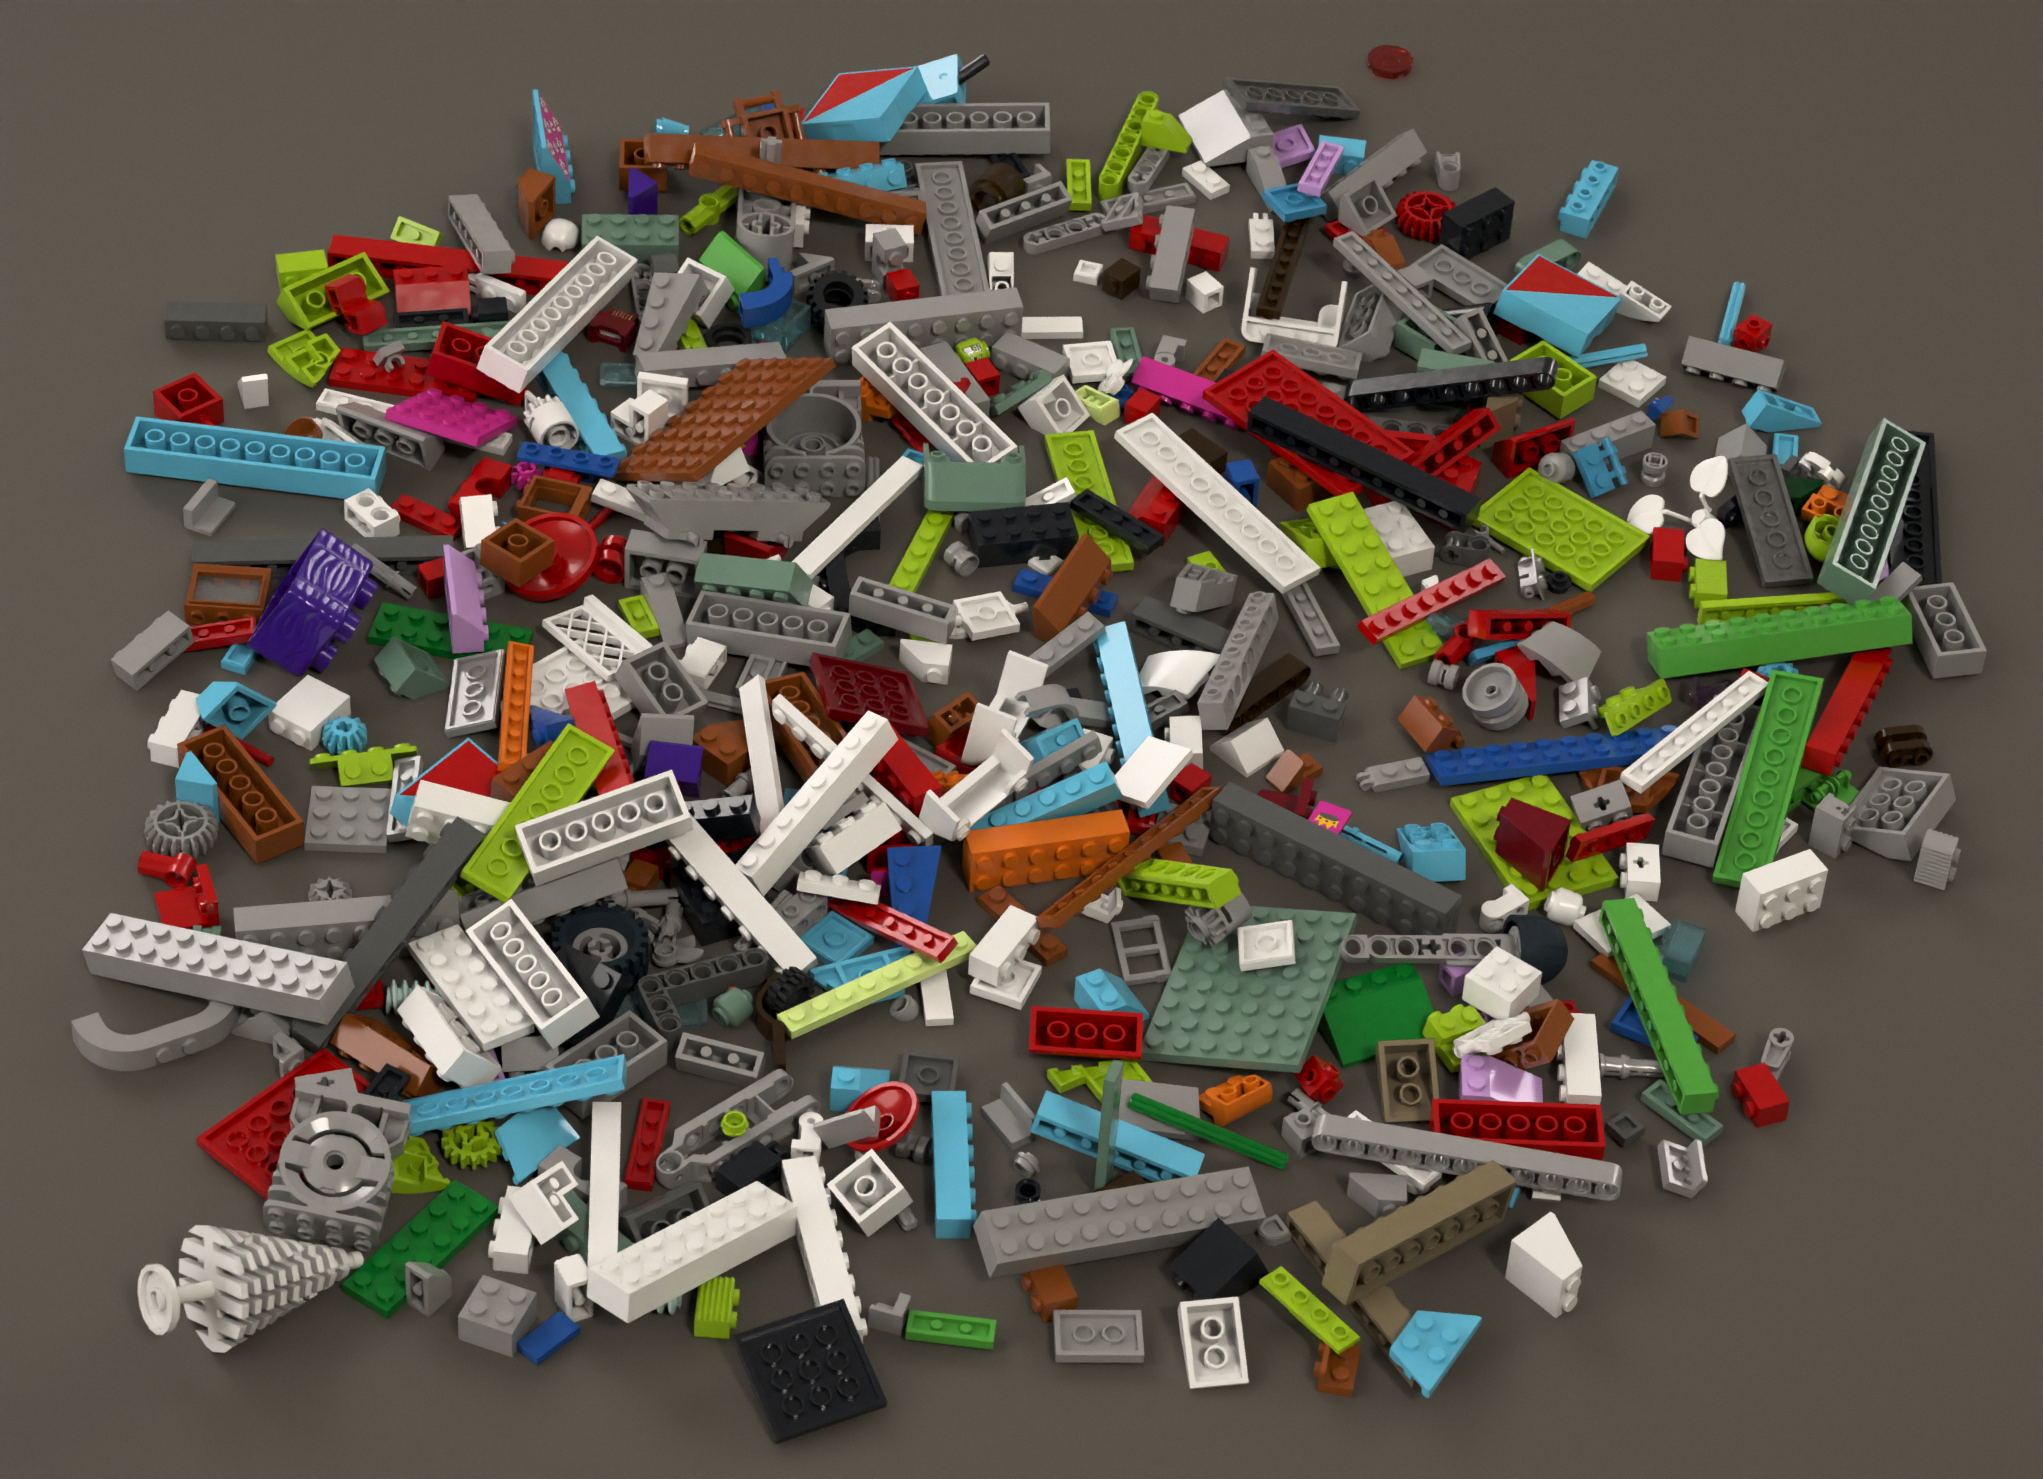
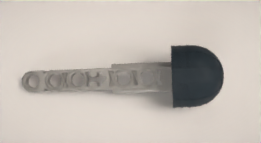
M1509 915L1504 922L1502 934L1374 935L1370 938L1367 935H1348L1339 945L1338 951L1341 954V958L1350 963H1366L1369 960L1373 963L1476 966L1486 957L1478 952L1477 945L1485 944L1489 947L1490 951L1498 946L1541 971V985L1553 980L1564 968L1568 957V944L1560 927L1546 917L1539 915ZM1354 943L1358 947L1359 953L1356 955L1348 953L1345 944ZM1380 943L1383 945L1385 954L1377 955L1374 953L1372 944ZM1401 943L1409 945L1412 953L1410 955H1403L1399 951L1398 945ZM1428 945H1431L1432 949L1437 951L1431 954V950L1426 948ZM1451 945H1461L1464 949V955H1455L1451 950Z

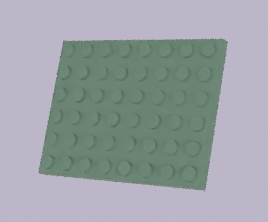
M1250 906L1251 918L1240 927L1292 920L1296 964L1241 971L1239 965L1238 929L1213 947L1209 943L1205 945L1203 941H1198L1188 931L1173 967L1172 975L1168 979L1142 1042L1141 1060L1300 1073L1343 962L1338 951L1339 945L1345 937L1353 935L1358 923L1357 914ZM1350 943L1345 944L1346 951Z

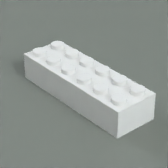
M672 770L515 825L518 841L536 886L693 830L689 811Z
M512 899L465 930L474 946L552 1049L600 1017L587 995Z

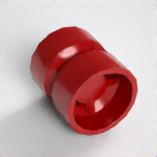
M610 535L602 539L599 546L598 563L593 571L599 580L610 584L623 580L625 577V547L627 539L617 535Z

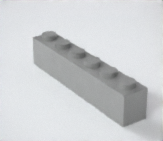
M1414 129L1396 136L1322 192L1319 198L1327 205L1326 214L1323 215L1328 222L1338 219L1341 195L1374 174L1382 188L1385 189L1394 183L1392 180L1394 177L1397 179L1406 174L1407 167L1412 168L1421 162L1420 158L1427 151Z
M477 194L449 195L448 218L481 273H511V264L515 263V252L510 248L508 240H505L503 237V232L497 227V223L492 219L491 213L487 211L485 203L480 200Z
M779 342L636 354L634 374L636 379L639 372L688 378V387L708 386L718 383L720 376L731 372L736 368V363L744 358L771 359L776 357L777 359H785L786 356Z

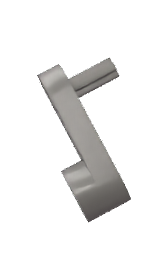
M768 136V139L762 138L759 159L781 164L782 140H778L773 136ZM739 188L735 242L766 268L765 281H768L769 258H778L780 267H784L785 272L791 271L796 203Z

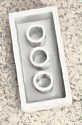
M417 985L397 1009L403 1018L402 1024L414 1034L413 1040L426 1051L425 1057L437 1067L436 1073L444 1081L450 1082L452 1080L459 1087L465 1088L492 1082L502 1070L489 1050L483 1052L442 996Z

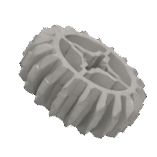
M177 799L173 803L167 800L165 806L157 805L156 810L150 811V815L146 818L144 836L149 849H152L154 853L175 857L178 853H186L196 860L198 854L205 856L207 850L213 849L214 843L217 842L219 829L214 811H209L207 805L199 806L197 802L191 803L188 800L180 801Z

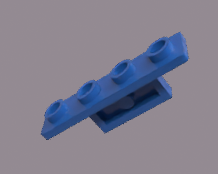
M522 442L517 453V461L544 465L545 469L555 467L576 471L577 475H581V482L594 484L596 475L614 478L620 466L619 458L534 442Z

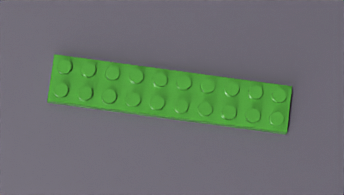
M1772 669L1714 870L1713 883L1740 888L1743 873L1775 861L1803 761L1805 745L1810 736L1824 686V678Z

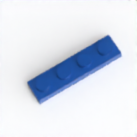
M1021 568L1013 584V592L1039 599L1053 577ZM1101 590L1096 604H1091L1088 612L1110 618L1118 603L1119 594Z

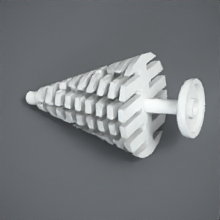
M195 1225L188 1232L203 1237V1240L184 1238L180 1250L198 1258V1262L190 1258L179 1259V1273L188 1277L179 1278L180 1286H177L170 1271L163 1265H146L141 1270L138 1279L139 1307L148 1328L156 1335H165L171 1333L176 1328L180 1318V1304H183L188 1319L208 1327V1331L196 1330L205 1346L212 1352L226 1353L248 1339L244 1337V1334L253 1335L256 1332V1328L261 1330L267 1324L271 1325L278 1317L285 1316L294 1308L307 1302L303 1300V1297L305 1299L313 1298L317 1295V1292L326 1290L333 1286L335 1281H340L347 1277L350 1269L360 1268L364 1263V1259L359 1251L346 1253L344 1249L337 1247L329 1248L325 1245H313L312 1243L301 1241L298 1243L295 1240L256 1233L250 1234L245 1231H235L209 1225ZM193 1301H200L203 1303V1306Z

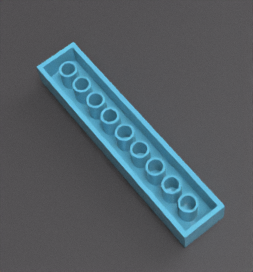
M137 416L124 447L125 469L129 473L203 482L210 478L216 480L219 484L348 499L368 488L378 495L386 472V449L384 446Z

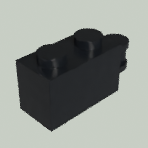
M757 1140L751 1146L743 1148L736 1157L729 1162H724L718 1168L716 1189L724 1196H728L755 1181L770 1187L781 1179L782 1160L790 1159L791 1152L775 1140L766 1146Z

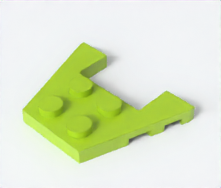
M1114 1060L1098 1062V1066L1086 1068L1081 1064L1072 1065L1071 1070L1058 1071V1067L1047 1070V1078L1060 1094L1086 1084L1102 1104L1104 1078ZM1117 1060L1124 1062L1122 1079L1153 1082L1135 1060Z

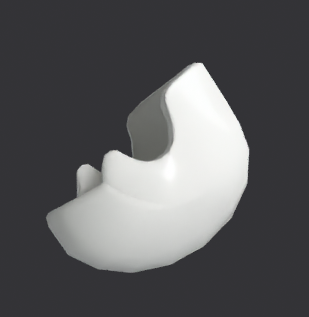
M555 218L549 221L544 228L541 243L547 250L558 247L561 252H564L566 249L574 248L579 243L580 231L573 222L563 218Z

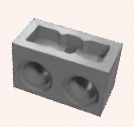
M799 891L778 908L776 912L800 938L827 915L828 897Z

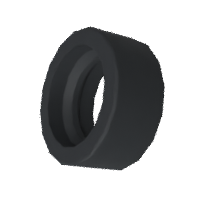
M721 323L709 329L706 334V344L708 347H720L717 344L724 341H733L741 345L752 344V335L747 328H743L742 325L737 323Z

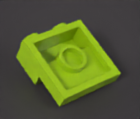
M1458 1004L1448 1013L1442 1014L1441 1011H1435L1430 1014L1422 1034L1426 1039L1434 1038L1436 1053L1450 1072L1454 1073L1459 1071L1461 1058L1456 1057L1454 1054L1455 1046L1453 1040L1486 1024V1022L1473 1005L1464 1007L1463 1004ZM1480 1052V1053L1472 1054V1055H1487V1054H1486V1052Z

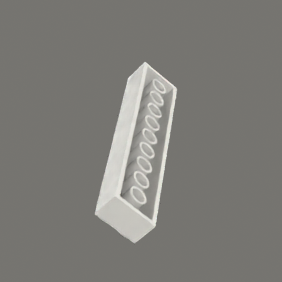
M596 236L485 345L476 369L504 384L509 389L520 393L596 314L630 282L638 259Z

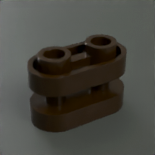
M1920 725L1887 727L1879 730L1874 736L1875 745L1886 767L1897 768L1923 765L1933 756V750L1927 741L1926 733Z

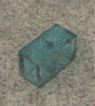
M1675 919L1672 927L1665 929L1662 937L1663 945H1657L1660 951L1661 962L1668 969L1669 978L1686 983L1703 949L1706 934L1705 928Z

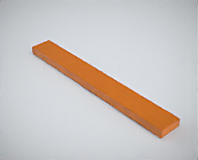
M508 641L506 649L498 771H504L527 756L534 646Z

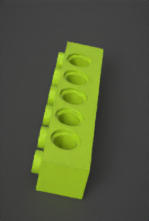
M1153 858L1139 863L1134 867V872L1118 880L1124 896L1218 909L1242 894L1238 885V877L1232 869Z

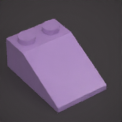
M1467 1054L1460 1061L1458 1100L1543 1103L1542 1078L1491 1056Z

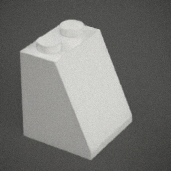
M1549 1212L1511 1240L1505 1279L1555 1318L1565 1311H1571L1578 1301L1577 1293L1581 1284L1582 1264L1557 1217L1552 1212Z

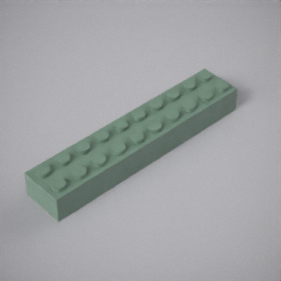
M1885 418L1881 420L1868 437L1817 580V584L1843 598L1850 604L1861 599L1868 600L1876 590L1926 445L1924 441Z

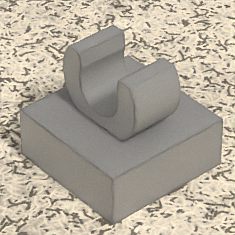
M401 340L382 347L373 357L377 367L384 364L386 371L390 373L394 369L392 361L396 362L399 368L405 365V359L401 356L405 348Z

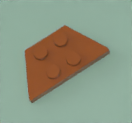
M1606 767L1579 770L1578 774L1585 790L1588 791L1620 780L1621 773L1627 768ZM1667 772L1641 794L1623 783L1632 806V812L1648 813L1679 784V773Z

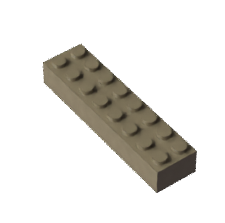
M1492 1160L1484 1165H1478L1473 1171L1463 1176H1457L1452 1182L1444 1186H1438L1433 1192L1425 1196H1419L1414 1202L1398 1207L1393 1213L1385 1217H1379L1374 1223L1358 1228L1353 1234L1337 1239L1331 1247L1332 1253L1329 1262L1325 1266V1274L1321 1285L1346 1306L1503 1222L1517 1180Z

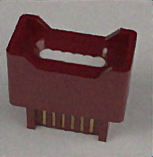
M610 306L607 312L599 311L588 325V341L591 343L603 342L618 347L620 352L625 353L636 338L639 314H629L614 309L613 306Z

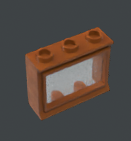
M193 563L186 603L184 604L185 623L188 625H203L255 617L258 624L270 601L272 591L271 568Z

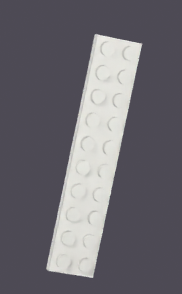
M1151 413L1115 432V440L1280 593L1283 594L1319 575L1321 567L1156 415Z

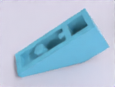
M1759 389L1741 410L1747 425L1751 429H1759L1768 433L1816 428L1822 424L1814 408Z

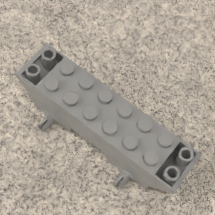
M638 481L637 484H627L626 487L645 513L644 525L666 539L686 540L695 546H701L704 540H713L714 530L743 531L757 541H773L782 544L786 548H790L794 541H802L803 532L830 508V502L823 499L820 493L812 492L808 486L795 484L794 488H790L782 484H772V487H765L762 484L751 483L750 487H745L738 483H728L727 486H721L717 483L706 482L705 486H700L693 482H683V485H676L672 482L661 481L660 485H655L648 481Z

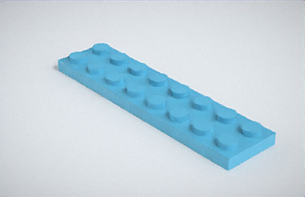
M622 1054L403 1100L404 1103L411 1104V1136H418L425 1131L434 1129L447 1130L453 1125L463 1123L475 1124L482 1119L491 1117L500 1119L510 1113L520 1111L528 1113L544 1106L557 1107L572 1100L586 1101L596 1095L617 1094L621 1090H625L627 1062L625 1055Z

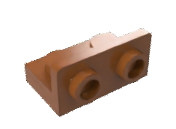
M1320 1339L1318 1356L1322 1357V1362L1316 1361L1313 1378L1318 1379L1317 1391L1352 1398L1362 1346L1354 1344L1342 1353L1337 1354Z

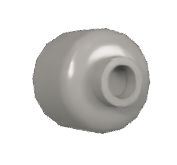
M1549 453L1541 458L1538 472L1547 480L1562 485L1568 483L1573 478L1575 464L1571 456L1566 453Z

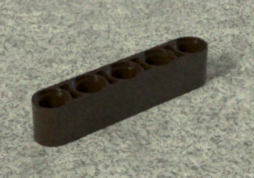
M1291 654L1281 657L1251 679L1228 730L1220 731L1228 735L1245 723L1254 720L1302 686L1309 678L1311 668Z

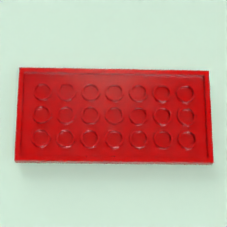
M1273 349L1203 390L1202 398L1246 431L1249 411L1266 396L1406 463L1415 457V452ZM1251 433L1335 496L1354 492L1356 496L1367 489V487Z

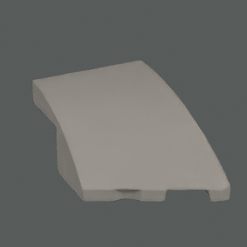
M1554 621L1548 622L1540 630H1536L1530 637L1519 641L1517 644L1530 661L1539 660L1552 676L1561 675L1567 683L1585 677L1589 679L1602 652L1580 633Z

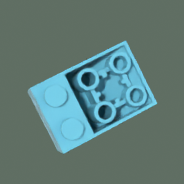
M1432 823L1429 827H1420L1417 824H1407L1404 828H1396L1401 852L1404 853L1405 868L1433 882L1466 880V849L1449 825L1447 826L1445 823Z

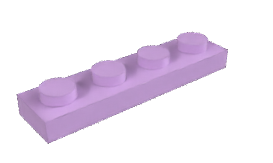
M1322 141L1301 177L1297 191L1303 192L1307 196L1320 197L1343 156L1344 146Z

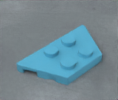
M901 946L809 969V976L814 979L816 984L826 991H830L910 955L911 950ZM905 989L900 990L883 999H880L874 1003L898 998L901 995H905Z
M1417 1310L1390 1347L1389 1356L1398 1366L1403 1368L1404 1374L1410 1381L1414 1379L1421 1386V1393L1429 1399L1480 1327L1482 1317Z

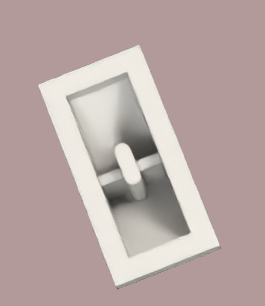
M267 374L241 377L238 380V389L244 409L269 406Z

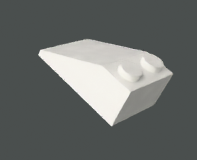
M1228 1297L1180 1302L1177 1312L1190 1390L1249 1384L1239 1298Z

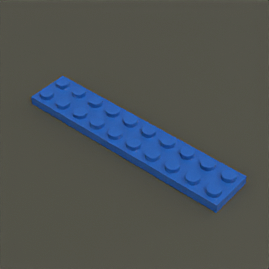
M1664 725L1662 728L1654 729L1643 727L1638 728L1636 731H1624L1614 737L1611 736V733H1590L1582 737L1564 736L1561 739L1555 740L1538 739L1536 742L1528 743L1517 741L1512 742L1510 745L1499 746L1490 744L1483 748L1464 747L1456 751L1438 750L1435 753L1426 754V765L1440 786L1632 765L1677 729L1678 726ZM1694 751L1686 758H1692Z

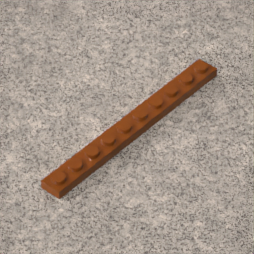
M1202 787L1036 917L1039 928L1052 927L1055 930L1064 927L1068 919L1082 913L1087 904L1098 900L1101 897V893L1106 889L1116 886L1120 878L1134 872V867L1139 863L1149 860L1153 852L1165 847L1168 844V840L1182 834L1187 825L1198 821L1201 818V814L1211 810L1213 799L1223 790L1222 787Z

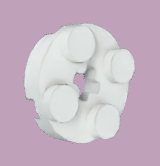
M1806 452L1798 463L1802 469L1808 472L1805 475L1808 479L1823 480V484L1840 490L1847 481L1844 474L1838 468L1834 472L1829 466L1831 462L1817 453Z

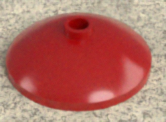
M892 1081L874 1086L860 1095L851 1104L846 1113L876 1105L881 1111L879 1134L847 1143V1145L857 1152L867 1153L871 1149L874 1152L884 1150L900 1141L912 1128L919 1112V1099L912 1087L903 1082Z

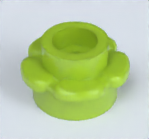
M730 1111L724 1115L720 1126L723 1128L722 1132L725 1135L739 1137L746 1133L749 1123L743 1113Z

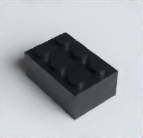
M1495 187L1444 212L1439 245L1443 244L1469 260L1510 239L1515 201Z

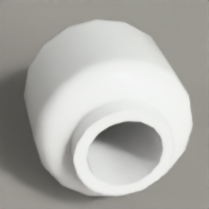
M1560 887L1556 891H1550L1544 905V911L1547 912L1548 919L1570 927L1574 924V920L1584 916L1586 906L1582 905L1583 898L1579 893Z

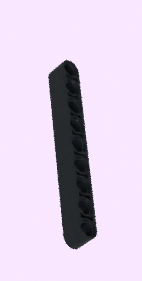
M1540 357L1353 380L1348 383L1343 400L1359 412L1548 390L1555 385L1558 363L1553 358Z

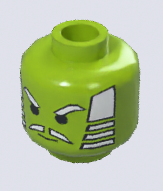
M976 337L960 342L955 346V353L964 365L965 363L985 357L990 359L987 344L984 340L980 341Z

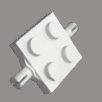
M1001 591L953 600V605L957 606L955 626L961 625L966 629L972 641L1019 632L1020 622L1015 615L1029 612L1027 602L1013 605L1004 598Z
M1522 1012L1507 1020H1492L1453 1040L1455 1046L1454 1054L1458 1058L1480 1052L1494 1055L1502 1052V1047L1521 1042L1523 1036L1532 1032L1529 1014Z

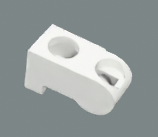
M1510 884L1504 888L1502 897L1495 901H1487L1482 905L1479 926L1482 930L1489 933L1502 930L1504 922L1509 915H1527L1530 899L1513 884Z
M807 1112L800 1116L798 1126L799 1140L792 1139L791 1159L816 1156L819 1167L822 1140L813 1129L814 1123L823 1121L822 1116L818 1113Z

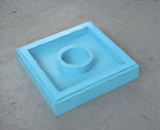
M830 911L800 937L817 957V960L826 965L856 958L874 943V936L834 911Z

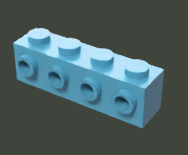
M895 158L881 160L880 164L875 165L873 163L860 164L859 168L850 169L849 167L836 170V173L828 174V172L817 173L882 191L907 187L904 163L896 161Z
M1592 160L1588 168L1583 169L1580 181H1576L1573 194L1568 195L1565 207L1560 209L1558 221H1561L1560 231L1585 239L1588 237L1616 187L1618 167Z

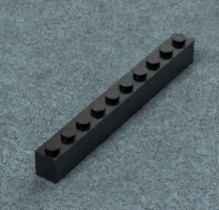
M1264 396L1249 411L1247 431L1463 534L1479 517L1482 498Z

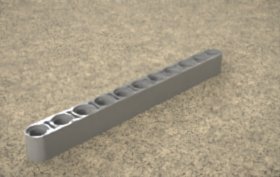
M1331 1114L1319 1115L1314 1124L1311 1142L1312 1146L1321 1152L1462 1176L1473 1171L1478 1165H1484L1494 1160L1517 1180L1516 1185L1605 1201L1617 1199L1621 1191L1622 1169L1617 1164Z

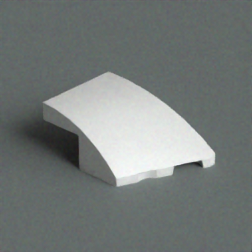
M1179 650L1148 656L1139 674L1144 694L1158 690L1164 696L1176 689L1185 700L1190 699L1197 692L1198 688L1209 679L1208 672L1216 665L1220 654Z

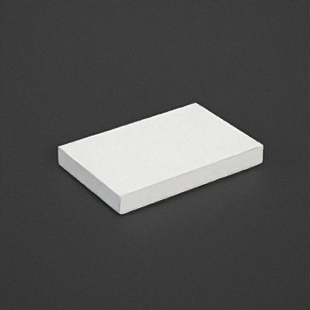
M1148 736L1115 775L1123 795L1118 800L1149 809L1193 757L1192 750Z
M1634 894L1627 897L1634 898L1638 908L1642 909L1646 927H1649L1651 930L1652 939L1670 932L1671 924L1641 896ZM1601 909L1574 920L1573 928L1600 953L1602 952L1607 958L1613 955L1599 922Z

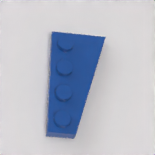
M942 845L887 847L891 908L927 924ZM893 942V948L902 946L900 944Z

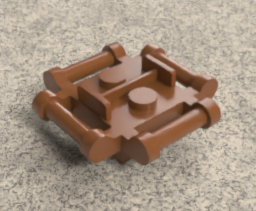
M778 90L770 91V94L744 100L741 98L733 99L732 106L736 113V118L720 121L721 129H724L725 136H735L733 126L739 125L741 137L768 138V136H773L776 138L794 139L789 119L790 115L796 139H806L799 114L801 112L800 104L783 106ZM770 103L774 106L773 109L750 114L745 113L747 108Z

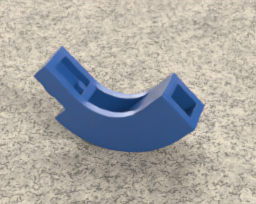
M778 258L768 259L767 278L770 285L767 288L756 292L739 293V315L743 328L771 323L782 317L790 308L793 297L792 272H785V268L780 267Z

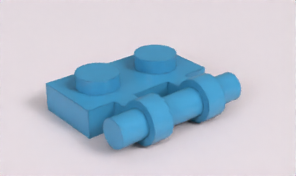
M1610 437L1600 440L1604 448L1602 451L1599 450L1596 442L1572 452L1590 498L1615 489L1612 481L1615 477L1619 486L1628 483L1625 473H1627L1624 466H1621L1616 454L1618 452L1616 445L1613 446ZM1605 457L1608 458L1612 471L1608 472L1603 458Z

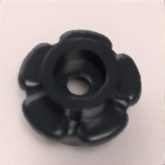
M1556 571L1547 577L1548 589L1554 594H1564L1571 587V578L1562 571Z

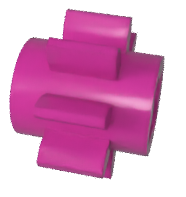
M520 462L517 466H513L511 484H517V490L523 492L525 485L530 484L534 475L542 476V469H536V464Z

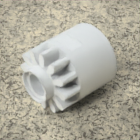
M549 394L545 396V399L537 397L536 402L528 404L530 411H524L526 417L524 422L537 444L571 449L576 444L579 438V428L563 402L557 396L553 399Z

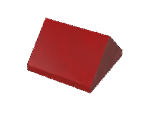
M725 531L726 555L768 559L779 554L782 561L789 550L788 547L786 548L782 544L773 541H757L743 531Z

